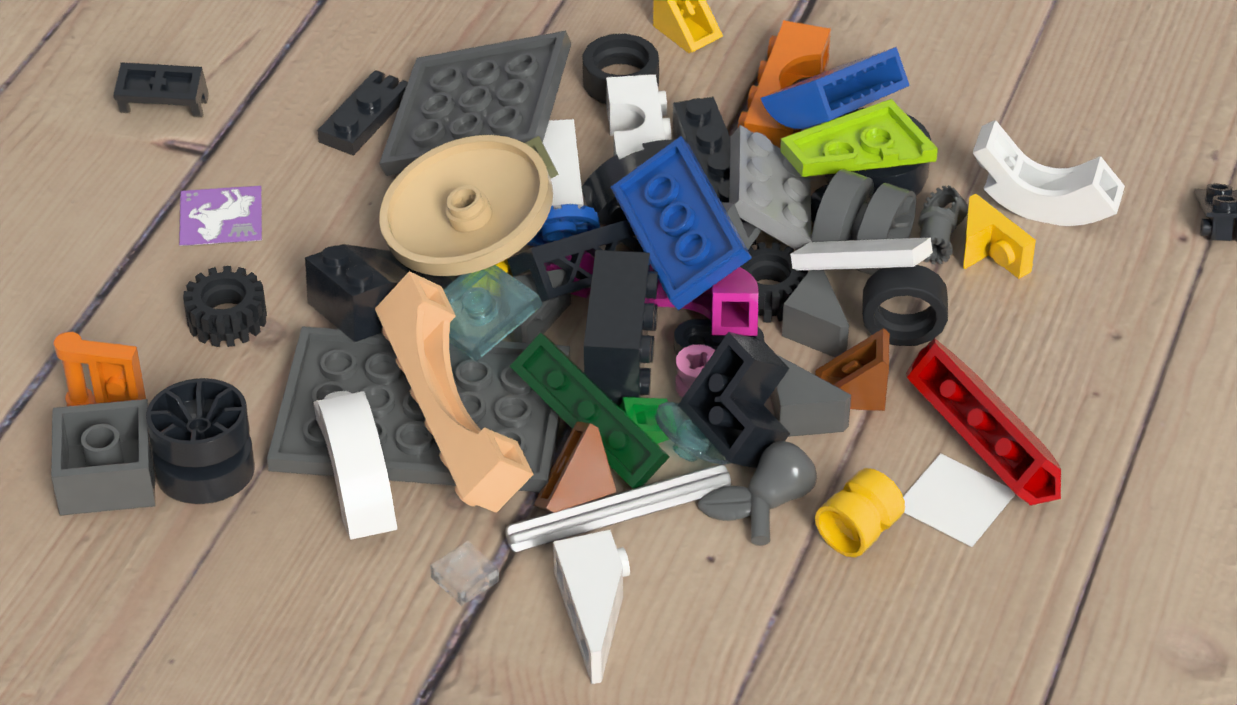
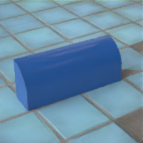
M894 47L842 64L761 98V101L768 113L782 125L794 129H804L831 121L910 85L898 49Z

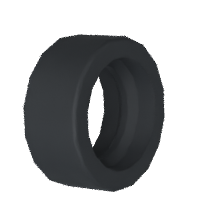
M627 33L606 35L590 43L582 54L583 87L590 97L600 103L606 104V77L656 74L657 86L659 85L658 51L651 42L640 36ZM626 64L635 66L640 70L628 75H614L606 73L601 69L611 65Z
M920 265L879 269L867 279L863 289L862 316L864 326L871 335L884 328L890 333V345L918 346L932 341L943 332L948 321V294L945 282L939 274ZM912 296L926 301L930 306L915 314L902 315L890 312L881 307L880 304L894 297Z

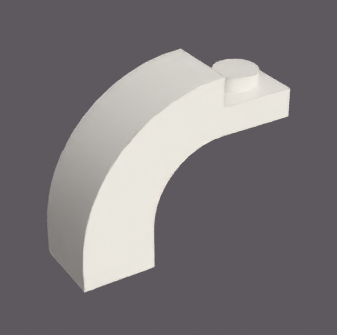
M996 120L981 127L973 154L978 164L989 172L984 190L1006 209L1030 220L1059 226L1085 225L1117 214L1125 186L1101 156L1071 168H1051L1028 158Z
M348 391L333 392L325 396L323 400L313 402L316 420L325 438L333 467L342 521L350 540L397 530L384 456L371 408L364 391L357 393Z

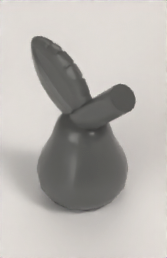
M786 441L774 442L761 454L756 471L750 480L749 488L727 486L716 489L698 502V508L705 515L722 521L739 520L751 515V542L758 546L767 545L770 542V509L808 494L815 487L817 481L816 467L809 456L795 444Z

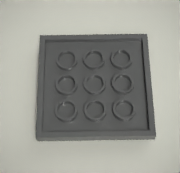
M567 31L416 58L379 163L385 175L400 174L410 163L426 152L445 143L465 137L498 135L526 143L539 136L543 142L572 44Z

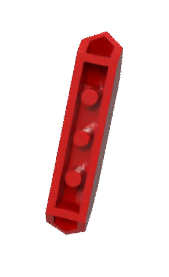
M934 338L922 348L907 370L906 378L1017 496L1029 505L1061 499V468L1055 457L1037 436L972 369L942 343Z

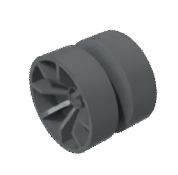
M842 169L832 178L823 195L815 218L811 242L909 238L916 212V194L913 191L888 183H883L874 193V183L871 178ZM861 268L856 270L873 275L882 268Z

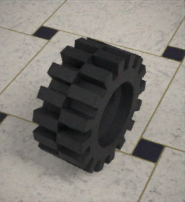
M765 242L757 243V250H754L751 246L748 250L752 258L740 267L749 272L756 281L774 280L780 282L774 285H765L757 282L759 293L758 315L764 316L765 323H771L772 316H777L780 322L783 321L784 303L807 275L808 270L796 271V269L792 268L790 254L794 252L793 248L787 246L782 251L780 250V243H773L772 248H766Z
M223 266V272L217 273L216 267L208 269L209 276L206 277L204 274L199 273L195 276L196 283L188 282L186 285L187 291L183 293L187 325L193 337L198 335L200 342L205 344L211 339L212 346L220 347L221 341H227V347L235 346L234 340L238 338L242 343L250 341L249 333L257 336L261 332L260 326H265L267 311L263 284L261 280L257 281V275L253 272L246 276V269L238 267L237 271L233 273L231 266ZM221 304H237L228 309L214 308Z

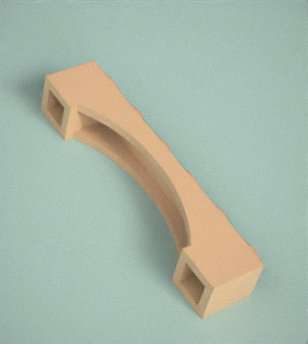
M409 271L375 308L383 326L382 333L391 343L397 356L396 363L405 373L411 386L410 394L419 404L426 419L424 422L425 426L434 436L441 451L439 454L440 459L449 469L456 484L455 492L466 504L473 507L478 505L497 513L534 474L518 441L485 427L481 430L468 414L458 394L450 362V322L456 315L442 286Z

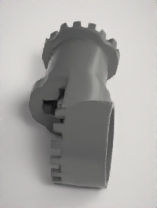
M949 185L948 188L942 186V190L936 188V193L933 191L930 193L932 197L925 199L927 203L924 202V208L918 220L921 228L920 238H931L933 253L925 259V262H929L930 259L934 265L936 261L939 264H943V261L947 262L950 259L953 251V246L950 243L951 233L965 219L968 211L966 201L954 187L952 188ZM951 203V205H952L951 208H949V207H948L947 209L944 208L946 205H948V204Z

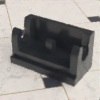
M121 62L113 96L117 100L121 113L131 112L129 103L190 106L193 117H203L201 103L207 104L209 93L202 67Z

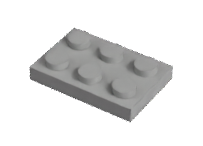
M740 125L730 137L729 203L735 204L741 219L798 250L812 240L810 176L802 177L780 152V148L773 145L765 135L759 132L753 133Z

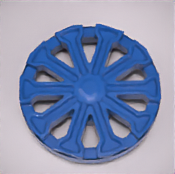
M563 204L561 209H554V206H551L543 226L526 245L537 247L563 239L564 237L567 238L600 228L598 213L595 212L594 208L585 205L578 208L577 204Z

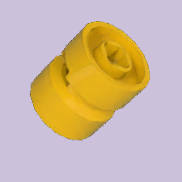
M864 468L848 480L840 492L831 496L817 510L815 523L820 535L830 547L846 557L856 558L861 556L878 540L882 531L889 529L903 515L905 500L896 484L884 473L875 469Z

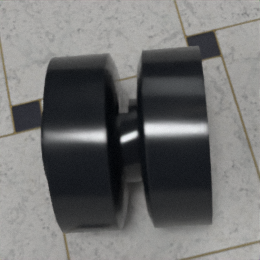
M190 379L163 389L151 400L146 411V420L150 443L153 449L152 455L157 482L166 495L184 503L209 504L228 499L248 485L255 471V462L249 434L250 426L246 400L236 387L216 379Z

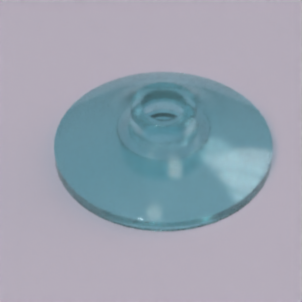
M665 402L659 405L655 411V420L664 434L674 443L673 450L680 457L692 462L700 459L715 464H731L678 406L679 403Z

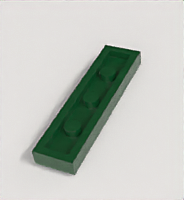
M540 332L510 365L572 429L576 422L591 423L598 427L609 466L633 489L644 486L669 459L670 456L543 333Z

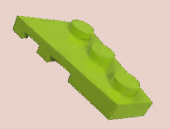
M889 99L781 138L780 152L802 177L833 174L842 169L859 171L937 162L938 148L893 99Z

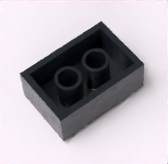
M596 250L584 338V373L620 407L622 397L641 398V395H650L651 368H644L645 363H653L655 336L648 335V331H656L658 304L650 303V299H657L658 272L650 271V253Z

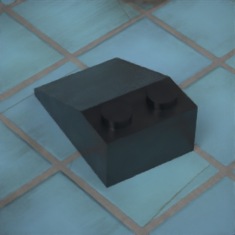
M342 244L339 246H329L322 252L305 257L308 304L354 342L382 333L383 326L375 308L409 271L442 286L451 306L468 300V292L447 276H433L414 271L400 263L389 250Z

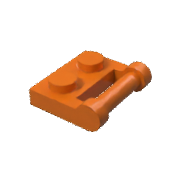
M75 332L61 333L55 338V352L57 357L62 360L68 387L65 397L67 406L146 399L136 346L82 340L81 336ZM82 363L89 366L94 395L86 387Z

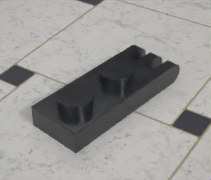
M373 71L317 130L319 143L354 156L399 108L408 81L402 80L399 83L397 77L388 75L385 78L383 72Z

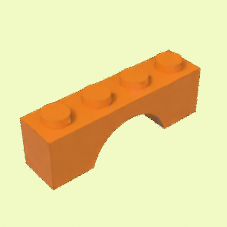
M783 20L778 36L772 35L767 51L768 61L762 60L760 63L757 78L759 85L751 86L747 104L748 112H741L738 127L741 125L753 133L759 132L765 135L773 145L779 148L781 147V138L801 132V129L790 128L776 121L765 109L761 98L789 87L799 79L813 77L825 72L829 61L830 28Z

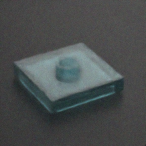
M496 265L477 272L460 275L444 289L446 297L456 315L450 322L449 342L477 362L543 306L539 294Z

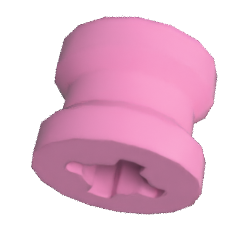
M691 345L679 351L676 357L677 375L675 377V386L677 393L682 398L715 352L713 348L705 345Z

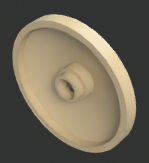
M478 135L457 139L421 155L395 178L381 204L379 213L381 232L393 256L400 263L414 271L433 276H457L477 272L509 258L523 248L538 233L546 221L552 206L553 185L547 168L539 154L519 140L498 135Z

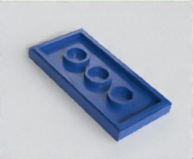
M682 136L611 186L644 252L650 253V264L654 271L658 272V279L670 302L678 310L752 258L692 149Z

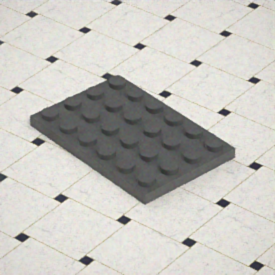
M302 326L267 456L268 470L271 472L334 476L327 444L316 420L313 402L323 400L325 396L333 392L348 391L357 393L364 391L378 432L389 481L456 486L449 469L440 459L439 454L441 451L434 436L425 426L424 422L426 419L423 412L410 394L411 386L405 373L396 363L397 356L393 347L383 333L354 342L339 329ZM449 337L453 378L465 409L481 430L485 427L518 441L534 474L518 491L541 492L542 488L548 483L549 474L552 470L561 417L510 367L530 343ZM557 345L570 358V346Z

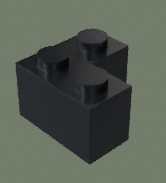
M728 332L678 406L729 463L757 468L760 456L764 450L774 442L786 441L790 435L788 430L764 406L790 368L763 340Z

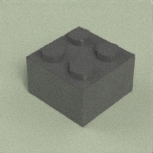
M148 399L53 408L51 478L60 516L156 506L155 466L146 420V411L149 405Z

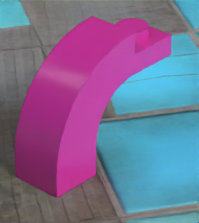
M650 264V271H654L653 267ZM741 267L682 307L699 312L709 318L712 324V335H727L728 332L743 336L758 335V284L755 278ZM658 279L657 299H650V303L658 304V307H675L670 302Z

